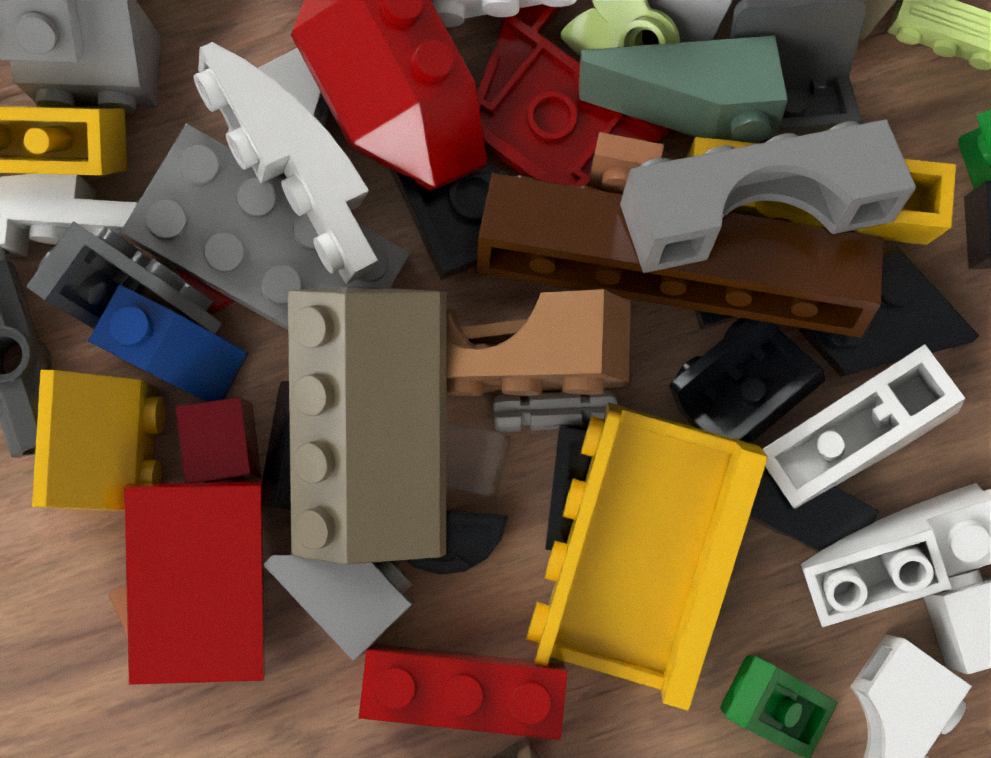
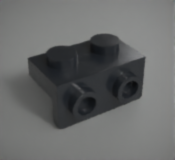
M740 318L729 327L724 338L706 354L696 356L687 361L680 368L676 378L670 383L669 388L679 412L693 427L752 443L826 380L824 369L779 329L778 324Z

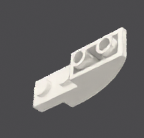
M213 42L200 47L199 73L193 76L194 82L207 108L211 112L220 109L232 130L226 133V139L240 167L243 170L252 167L260 183L282 173L285 174L287 178L281 181L285 196L298 216L305 213L308 215L319 235L313 239L315 249L323 265L331 274L339 271L346 285L368 274L378 259L351 211L361 205L369 190L348 156L311 112L273 78L242 57Z
M23 174L0 177V261L4 260L5 256L28 257L29 239L39 243L56 245L73 221L95 236L105 226L121 237L120 231L136 207L137 202L95 200L96 189L79 175Z
M977 483L920 502L842 538L803 562L801 567L822 628L951 589L948 577L991 564V489L983 491Z

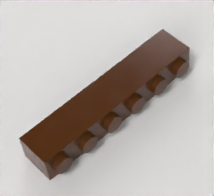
M495 173L491 175L478 237L476 274L578 291L605 289L626 299L862 338L881 305L883 237L861 234L854 230L831 234L827 228L794 223L785 218H763L729 212L722 218V227L706 261L643 273L620 206L623 194L600 191L590 186L574 187L538 181L523 175L507 176Z

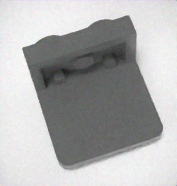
M742 0L735 6L730 39L775 36L788 99L778 135L793 133L797 136L828 131L830 128L848 121L862 124L863 121L849 76L867 9L865 0ZM769 138V139H763V140H761V141H759V142H756V143H759V144H760V143H765V142H767L768 140H770L771 138Z
M73 221L56 246L42 258L38 271L26 286L45 301L93 329L98 324L119 284L138 294H141L146 287L214 334L222 325L221 322L207 313V310L213 303L212 300L187 284L183 278L153 258L150 259L139 252L136 247L105 226L95 236Z

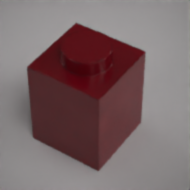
M241 397L176 406L185 483L244 482V480L262 478L252 403Z

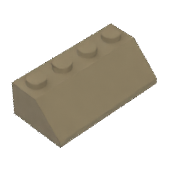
M345 286L289 290L288 342L292 556L341 564H360L438 558L446 555L447 291Z

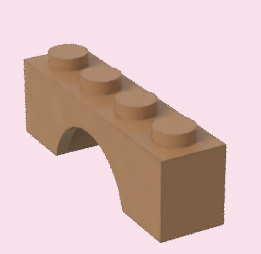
M605 289L540 293L532 314L522 328L503 343L486 349H477L467 339L460 327L455 310L447 308V395L482 396L483 385H502V393L541 395L542 384L563 383L562 392L593 395L604 393V383L629 382L631 301Z

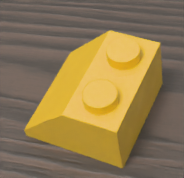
M41 370L32 507L125 511L124 488L128 484L162 483L160 461L154 460L155 434H161L164 428L165 404L163 397L157 396V387L140 379L60 370Z

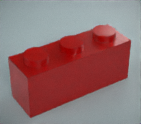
M373 644L366 650L359 719L561 740L568 671L562 663L549 662L548 666L544 667L534 664V660Z

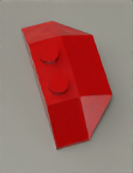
M304 0L291 37L351 149L390 170L416 179L415 183L430 191L486 167L488 163L475 80L431 0Z

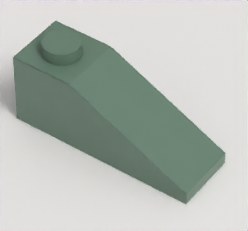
M775 36L581 50L579 96L582 101L694 137L756 143L778 135L788 99Z

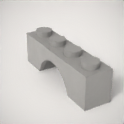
M887 119L864 124L848 121L840 123L828 131L802 136L785 133L775 136L765 143L734 148L730 145H723L712 148L698 156L670 160L668 158L649 160L639 167L630 169L620 206L643 273L706 261L722 227V218L733 209L747 203L778 201L796 206L814 216L831 234H837L894 222L916 189V185Z

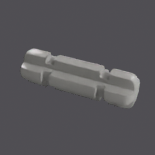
M604 390L603 394H593L587 397H580V394L565 392L542 393L541 395H531L529 399L520 400V395H499L494 398L493 402L494 426L500 432L521 431V426L530 425L531 431L559 429V425L581 427L582 423L590 421L592 415L604 418L608 402L617 405L615 393L611 390Z

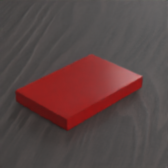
M262 482L128 484L124 488L129 685L263 681L265 676Z

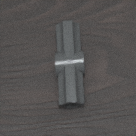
M8 260L0 261V423L11 457L22 458L35 454L40 371L50 370L52 363L48 348L37 337L15 266ZM20 345L22 348L21 363L16 370L7 374L3 365L5 354L13 346Z

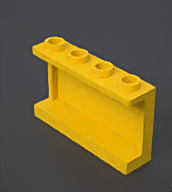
M608 402L604 418L593 415L590 418L581 454L592 457L585 481L574 478L572 480L562 516L573 519L567 543L554 541L544 579L554 581L555 584L548 605L536 602L526 640L537 643L534 664L547 667L549 659L555 658L661 690L663 704L689 711L768 456L758 445Z

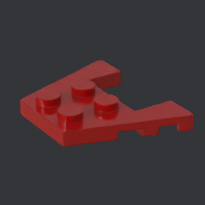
M540 4L519 8V12L516 15L504 17V24L493 54L491 53L477 91L485 149L520 175L529 176L538 181L578 187L588 186L599 132L653 143H660L677 132L580 100V63L541 35L562 7Z

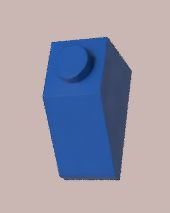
M120 284L88 342L206 402L225 399L249 354L174 311Z

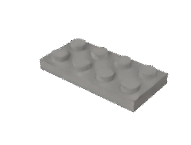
M187 123L120 231L121 237L286 330H288L289 290L329 286L391 288L410 254L403 248L358 223L378 261L368 274L346 285L339 271L331 274L320 260L313 243V239L319 235L306 213L298 216L292 209L282 188L281 181L284 179L276 176L260 183L252 167L245 170L240 167L229 147Z

